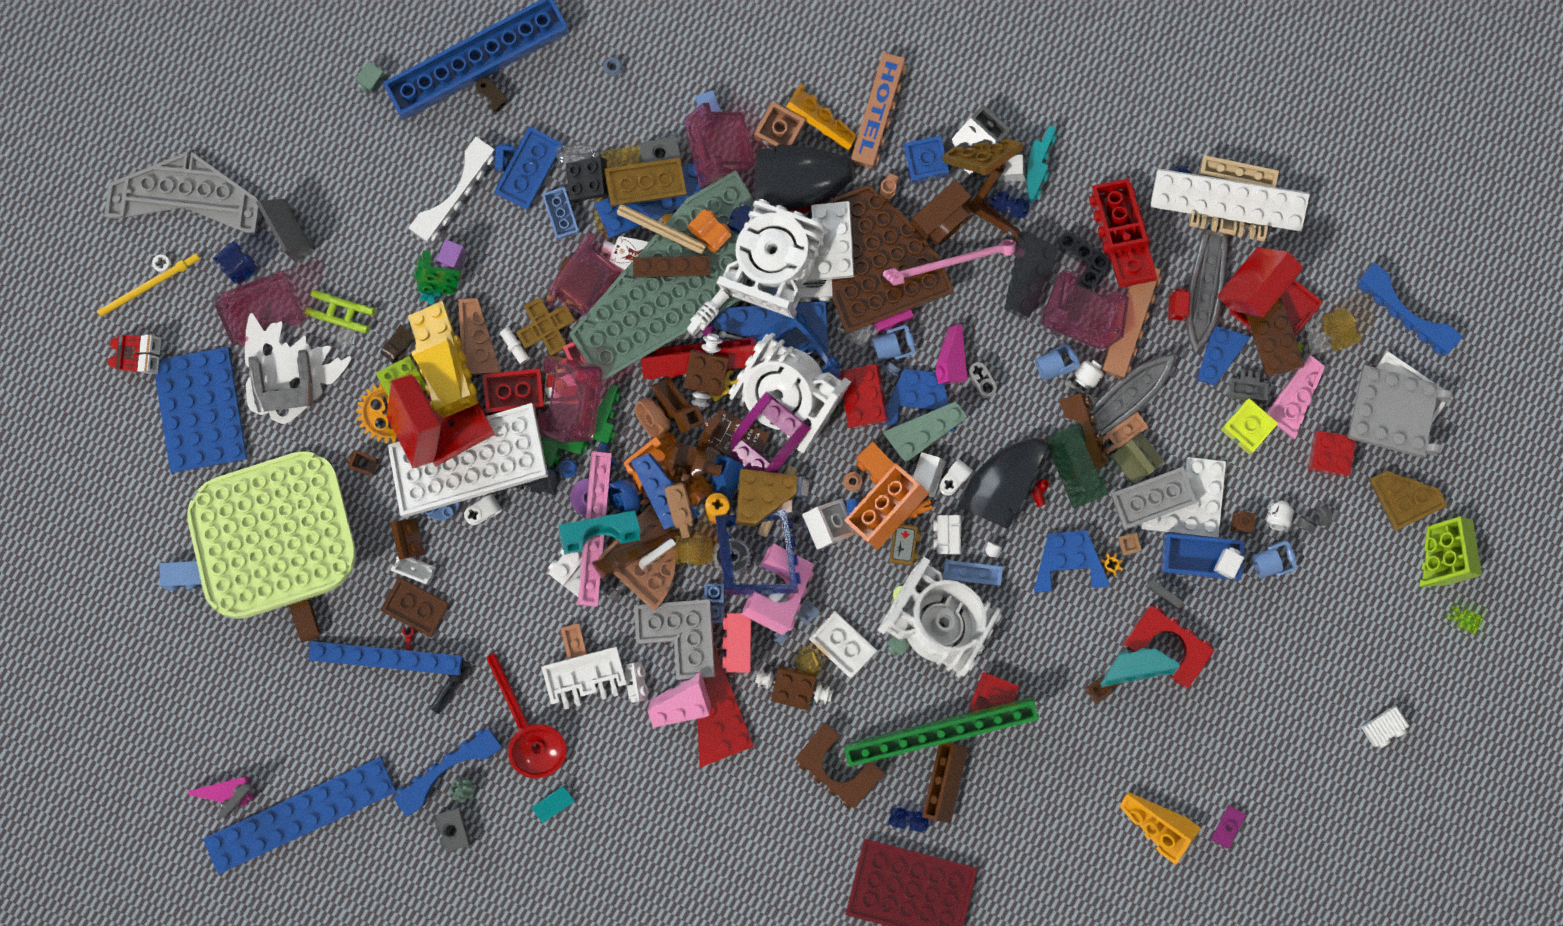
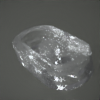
M586 144L560 146L557 149V159L562 163L594 158L595 150L592 146Z

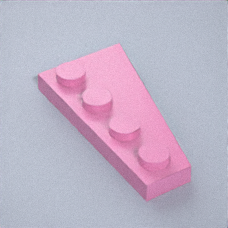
M1311 355L1306 357L1303 361L1304 367L1297 369L1266 412L1278 423L1277 427L1292 439H1296L1299 426L1303 422L1306 409L1310 405L1313 392L1325 368L1323 364Z

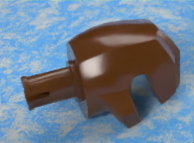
M679 442L673 444L663 462L666 475L672 478L680 476L682 477L681 483L684 484L699 479L702 472L719 477L722 469L721 464L706 461L705 451Z

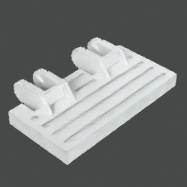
M617 646L541 667L551 704L560 702L558 693H560L565 710L569 709L570 706L566 691L572 690L576 706H581L577 688H579L580 695L584 696L596 693L595 684L598 683L603 700L607 699L603 681L610 680L611 691L614 697L618 696L614 678L617 679L618 686L627 684Z

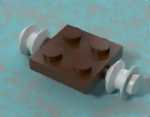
M708 334V336L703 337L706 344H703L701 347L706 352L692 349L690 352L684 388L698 390L692 393L695 400H691V404L694 406L698 405L700 410L710 405L706 402L707 399L711 398V395L708 393L722 394L729 357L714 354L721 350L717 345L722 343V340L716 334Z
M779 665L777 676L774 679L772 671L766 674L764 669H762V672L757 673L755 683H758V688L761 684L766 686V690L771 685L774 686L770 701L808 711L811 696H814L816 703L819 700H823L824 705L826 701L830 702L833 691L829 690L830 686L827 689H823L822 684H820L815 690L814 685L817 674Z

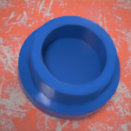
M564 459L560 462L558 471L562 477L571 478L577 473V464L573 460Z

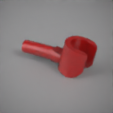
M405 627L402 629V634L406 638V651H410L411 638L415 635L412 627L410 635L405 634Z

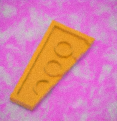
M800 83L786 107L791 112L806 119L808 124L819 129L824 135L836 141L838 145L849 150L857 135L840 119L835 120L832 112L827 107L822 108L816 102L818 99L813 94L809 96L804 91L805 87Z

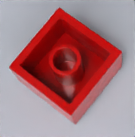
M1316 431L1313 434L1307 470L1340 477L1350 476L1356 440L1349 439L1345 435Z

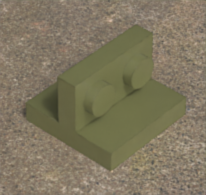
M1142 432L1111 455L1112 459L1133 485L1139 483L1165 463Z

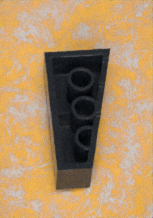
M1018 232L1017 239L1019 241L1017 248H1015L1014 256L1016 257L1014 268L1011 270L1012 279L1011 284L1008 286L1004 310L1020 318H1030L1060 248L1030 232Z

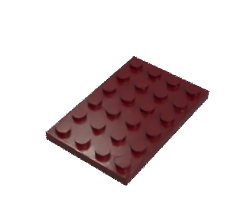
M864 839L845 915L885 926H963L978 868Z

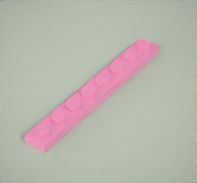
M591 452L585 519L606 515L612 453ZM604 535L595 536L588 540L582 551L577 605L598 606L600 576L592 562L599 560L598 558L603 553Z

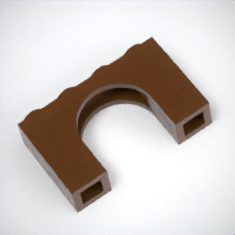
M824 723L795 757L797 760L796 765L803 771L808 769L812 773L810 777L818 784L822 781L827 786L825 790L833 797L836 794L841 797L840 803L846 808L850 809L852 807L855 809L884 775V772L872 762H867L860 772L849 781L837 782L829 778L823 769V757L840 735Z

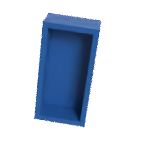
M1167 533L1163 537L1161 573L1241 580L1243 561L1233 579H1229L1213 570L1224 549L1234 548L1240 551V555L1243 556L1244 541Z

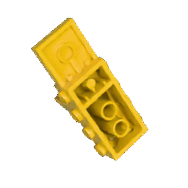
M441 301L408 315L416 341V350L411 353L420 367L422 377L426 379L425 389L428 395H431L432 401H430V405L433 411H437L445 418L478 404L477 391L470 379L472 375L465 363L467 359L460 346L462 344L459 336L454 334L445 303Z

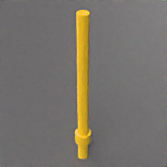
M196 253L185 260L181 259L176 262L175 266L97 310L98 314L102 317L176 273L186 271L190 265L201 260Z

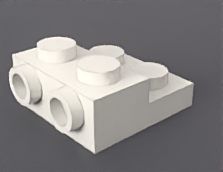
M562 549L560 552L562 557L558 561L555 559L548 567L550 572L548 574L578 597L582 552L564 555Z

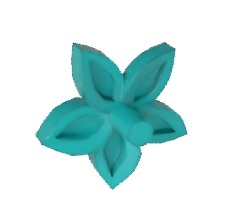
M419 291L422 295L419 301H427L431 305H433L434 300L441 296L438 292L425 293Z

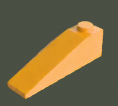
M1130 792L1126 794L1120 805V808L1132 822L1144 830L1145 837L1147 839L1151 838L1157 845V851L1175 865L1181 860L1201 830L1199 826L1185 816Z

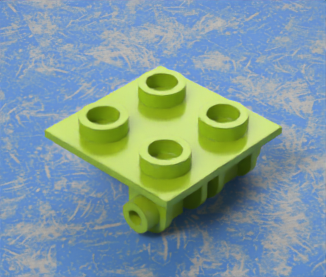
M410 356L375 373L388 397L391 380L409 374L416 376L422 390H426L425 383Z

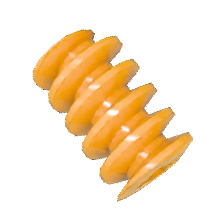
M714 493L706 499L704 514L709 521L714 524H720L725 521L730 507L727 497L720 493Z

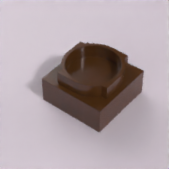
M955 180L913 216L911 224L927 243L932 240L938 247L944 244L973 217L974 212L968 207L971 196Z

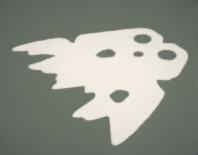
M251 313L246 327L245 364L249 367L248 358L250 356L258 357L262 365L265 392L275 391L276 389H294L290 387L289 383L294 378H299L297 364L299 350L307 349L313 383V401L322 394L320 383L332 384L348 366L351 360L350 356L342 361L336 358L331 363L322 365L331 347L324 346L321 348L318 346L310 349L309 344L306 343V336H303L292 347H289L287 343L281 345L279 337L282 321L272 323L266 331H263L257 319ZM265 343L272 345L271 355L265 356L263 354ZM251 377L246 382V397L249 409L260 415L269 413L271 419L278 423L286 424L292 421L308 407L289 408L288 414L283 417L279 416L276 410L258 413L254 402Z

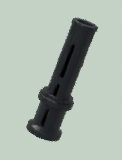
M462 659L461 676H448V681L429 707L432 711L440 714L457 686L464 682V677L473 668L470 663Z

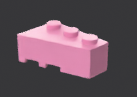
M701 672L697 673L695 677L681 682L679 686L672 690L669 689L650 700L648 714L653 728L709 716L711 703Z

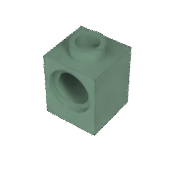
M367 61L355 80L360 90L365 93L369 91L374 94L386 75L381 69Z

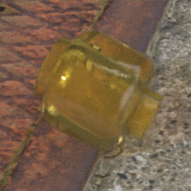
M805 647L798 651L799 655L796 657L795 662L799 670L813 674H819L822 671L821 668L824 662L818 650Z

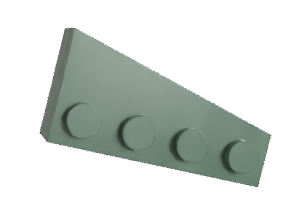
M953 402L886 430L883 434L903 461L908 463L969 417L958 402Z

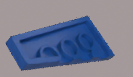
M650 452L632 459L631 463L664 530L675 526L664 490L665 486L674 485V481L668 478L665 470ZM690 504L693 518L698 517L700 513Z

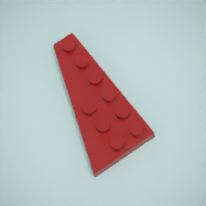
M715 645L716 677L703 678L711 703L710 714L707 717L697 719L700 768L754 747Z

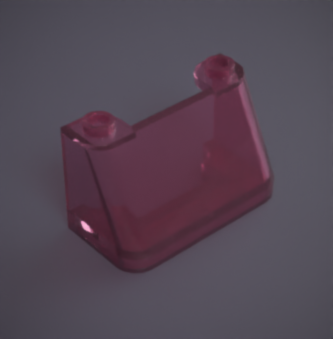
M287 270L221 293L216 297L214 305L232 346H244L248 340L246 327L251 313L255 316L263 331L267 330L272 323L282 321V324L287 322L288 325L297 326L303 322L302 320H305L302 307Z
M1063 270L1056 278L1042 315L1041 324L1048 329L1096 349H1107L1122 339L1129 297L1122 295L1120 292H1112L1104 297L1076 285V276L1071 271Z
M545 356L544 372L548 375H554L549 412H543L537 417L539 432L561 442L589 441L595 432L603 376L602 369L593 364L555 356Z

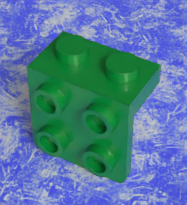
M423 250L421 258L417 259V269H414L413 279L417 280V291L425 293L438 292L449 295L455 293L461 271L458 269L431 267V251Z

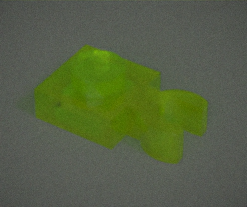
M1450 606L1449 609L1455 612V616L1446 615L1445 618L1449 621H1458L1456 627L1476 635L1483 617L1467 609H1464L1461 613L1459 608Z

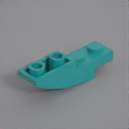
M1050 125L1042 142L1034 140L1027 161L1025 184L1028 202L1031 204L1034 199L1038 200L1042 191L1039 186L1041 182H1046L1050 173L1046 171L1049 165L1042 163V161L1046 163L1050 154L1047 151L1049 144L1053 146L1057 137L1054 134L1056 128Z

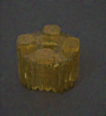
M1345 307L1322 317L1324 324L1321 326L1325 336L1329 335L1331 339L1330 346L1334 352L1361 342L1360 333L1356 334V319L1352 312H1346L1347 309Z
M693 535V538L675 537V565H684L683 563L698 566L713 563L712 537H704V535Z

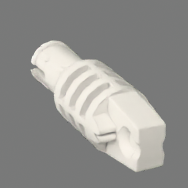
M720 289L710 302H705L700 310L691 318L690 321L692 323L688 326L687 330L692 336H695L700 330H704L719 314L718 309L729 299V296Z

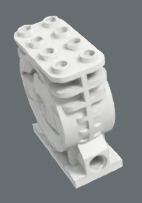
M759 199V201H754V210L749 212L750 220L745 222L744 228L737 239V261L727 265L723 277L719 276L717 284L727 295L794 319L797 314L796 307L801 297L798 288L810 277L814 268L815 257L819 255L818 249L823 246L822 239L827 236L828 232L826 227L822 225V221L812 217L808 219L800 212L794 211V213H791L783 206L777 205L774 207L769 202ZM777 228H785L789 230L794 235L797 245L800 247H804V251L795 248V244L790 235L785 231ZM778 248L775 254H770L771 249ZM749 251L751 252L752 258L759 268L767 272L777 273H765L755 268L750 261ZM747 279H749L754 286H746L745 284L747 282Z
M774 333L766 334L762 341L756 344L754 355H751L746 361L745 365L747 367L737 377L739 381L728 392L730 394L729 399L733 401L736 397L741 400L739 406L743 407L746 404L750 412L767 391L811 427L797 448L801 453H804L817 439L851 381L846 378L841 381L830 373H823L811 356L792 346L784 347L785 341L781 339L779 342H776L774 340L776 336ZM781 366L784 367L783 371H778ZM770 371H775V372H771V373H769L768 375H766V376L764 377V379L761 381V376H762L763 374H765V373H767V372H770ZM802 398V403L799 410L793 411L799 405ZM762 414L757 418L762 424L780 430Z
M923 557L911 571L879 626L878 631L882 634H885L887 631L899 640L907 638L912 648L919 655L936 662L938 665L941 663L945 664V670L949 672L953 669L956 671L955 676L958 678L961 675L964 677L968 670L970 671L975 665L976 661L974 659L982 652L985 646L983 645L985 639L988 640L993 632L991 628L1001 618L1002 614L999 613L1001 609L998 607L994 610L989 607L991 603L988 601L983 604L980 596L968 586L956 581L943 580L941 572L928 565L930 560ZM915 587L922 592L920 594L917 593ZM942 597L946 598L944 603H939ZM937 603V604H933V605H931L930 607H928V608L923 612V614H922V616H921V619L919 618V613H920V611L922 610V608H924V607L927 606L928 604ZM903 607L907 608L906 612L902 610ZM962 608L963 612H962V614L960 615V614H959V611H960V609ZM939 622H942L945 625V628L941 627ZM964 624V634L960 643L955 647H948L954 644L960 638L963 632Z

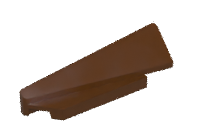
M656 526L640 535L639 541L626 543L609 553L607 557L592 562V565L603 580L616 571L618 572L648 555L669 539L677 538L681 535L680 530L669 528L664 530L663 527Z

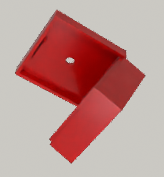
M1260 247L1253 251L1217 295L1230 309L1228 313L1249 330L1250 327L1245 314L1264 317L1281 296L1294 336L1298 334L1323 303L1295 280L1302 271L1301 268L1303 266L1289 252Z
M409 374L391 380L387 419L413 469L432 462L437 467L495 435L479 402L476 405L443 418L437 411H433L430 405L432 399L431 397H426L416 376ZM450 421H455L453 426H448Z

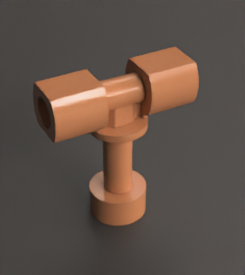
M888 173L886 179L882 181L880 195L888 203H891L890 199L895 195V190L900 180V177Z

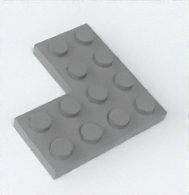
M710 599L661 603L655 612L647 604L634 605L636 644L674 642L676 680L691 679L699 672H701L703 678L716 677Z

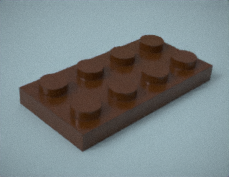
M1281 296L1264 317L1245 314L1266 378L1304 367Z

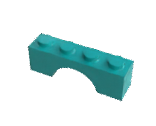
M635 511L605 515L559 525V538L564 555L582 552L587 541L599 535L612 536L621 544L639 541L640 527Z

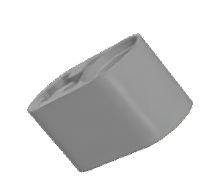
M980 362L972 364L968 375L978 393L983 398L992 397L996 392L997 385L988 369ZM975 368H976L977 370H980V369L982 370V372L980 373V376H981L982 379H984V380H983L980 384L978 383V382L980 381V379H981V378L979 377V375H978V374H976V375L973 374L974 371H975ZM984 384H990L992 386V392L985 393L982 389V386Z

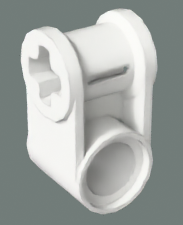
M957 459L940 483L939 489L941 493L946 496L954 494L973 470L960 459ZM949 482H951V483H952V486H951V487H952L953 489H951V488H948V490L945 489L946 484H948Z
M492 493L468 507L464 512V517L469 524L477 525L500 513L502 508ZM472 511L478 513L476 520H473V518L469 519Z

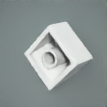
M842 499L818 506L802 514L817 550L857 534L844 521L848 516V511Z

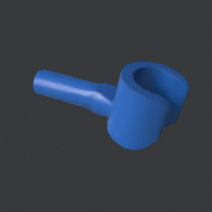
M600 443L597 447V452L607 453L610 447ZM611 457V463L616 467L618 463Z

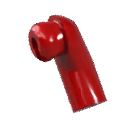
M1039 479L1032 489V495L1037 508L1046 505L1043 494L1049 487L1047 479Z

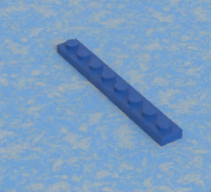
M311 641L308 660L461 676L463 656Z

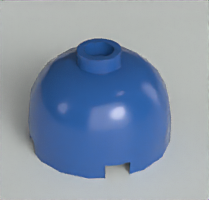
M624 479L610 483L609 486L611 488L608 489V495L613 508H618L620 513L630 511L637 513L641 507V497H643V494L638 495L639 488L633 482Z

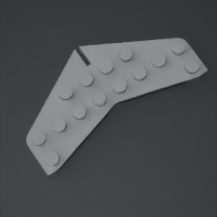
M187 151L110 183L104 217L119 219L186 208L244 233L256 234L260 209L256 203L259 201L256 197L192 152L189 169H187L189 152Z

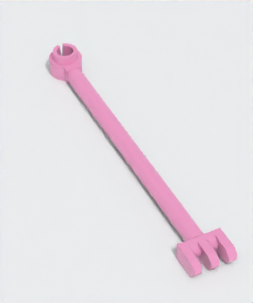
M1006 239L996 246L903 271L892 268L885 270L883 276L893 285L902 284L906 277L1000 252L1008 256L1013 255L1016 242Z

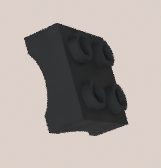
M599 156L566 163L570 201L579 203L589 199L609 197L604 171L607 168L606 159Z

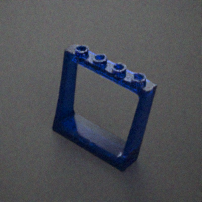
M787 509L776 510L761 522L782 521L790 576L788 584H736L729 536V527L738 525L736 524V515L715 516L724 590L727 595H752L754 592L759 594L798 593L797 584H801L800 573L795 571V566L798 565L797 554H793L792 548L796 547L795 537L790 534V529L794 528L792 518H788Z

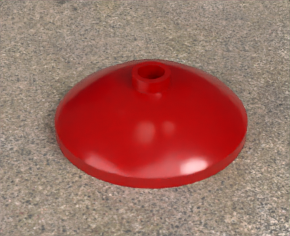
M531 724L523 727L514 734L508 746L510 764L519 774L528 778H544L555 773L565 761L567 752L566 743L561 733L545 724ZM534 744H539L538 747H533Z

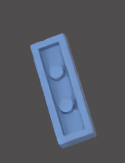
M945 560L943 579L1001 586L1003 567Z

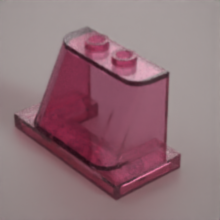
M702 103L684 118L700 189L713 184L726 173H732L735 170H749L755 166L753 149L750 144L749 131L746 127L743 112H711L710 104Z
M591 231L587 233L548 290L546 303L552 307L557 300H560L585 316L621 275L619 268L593 248L596 235Z

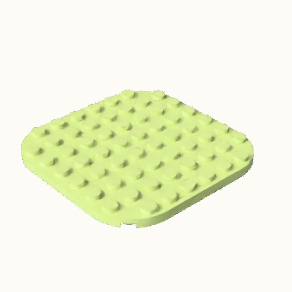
M312 452L291 453L211 479L197 490L198 493L193 501H190L187 518L204 595L209 604L218 613L226 617L235 619L248 618L329 592L340 586L348 578L354 567L356 550L337 474L325 458Z

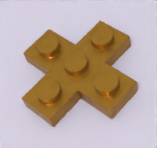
M539 297L523 306L532 321L531 324L516 332L524 348L528 349L543 341L551 357L563 351V346L567 344L559 331L576 322L567 305L565 304L549 313Z

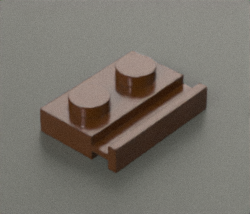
M417 518L390 523L399 560L425 555Z

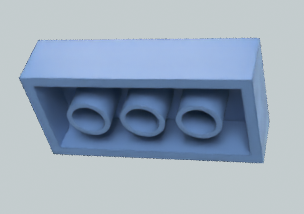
M565 187L543 193L542 196L557 241L579 234L580 232Z

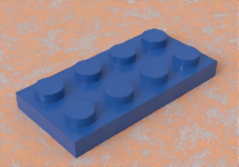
M529 126L500 179L494 194L528 211L557 158L563 143Z

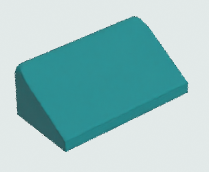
M564 785L531 808L540 821L544 823L574 803L575 800Z

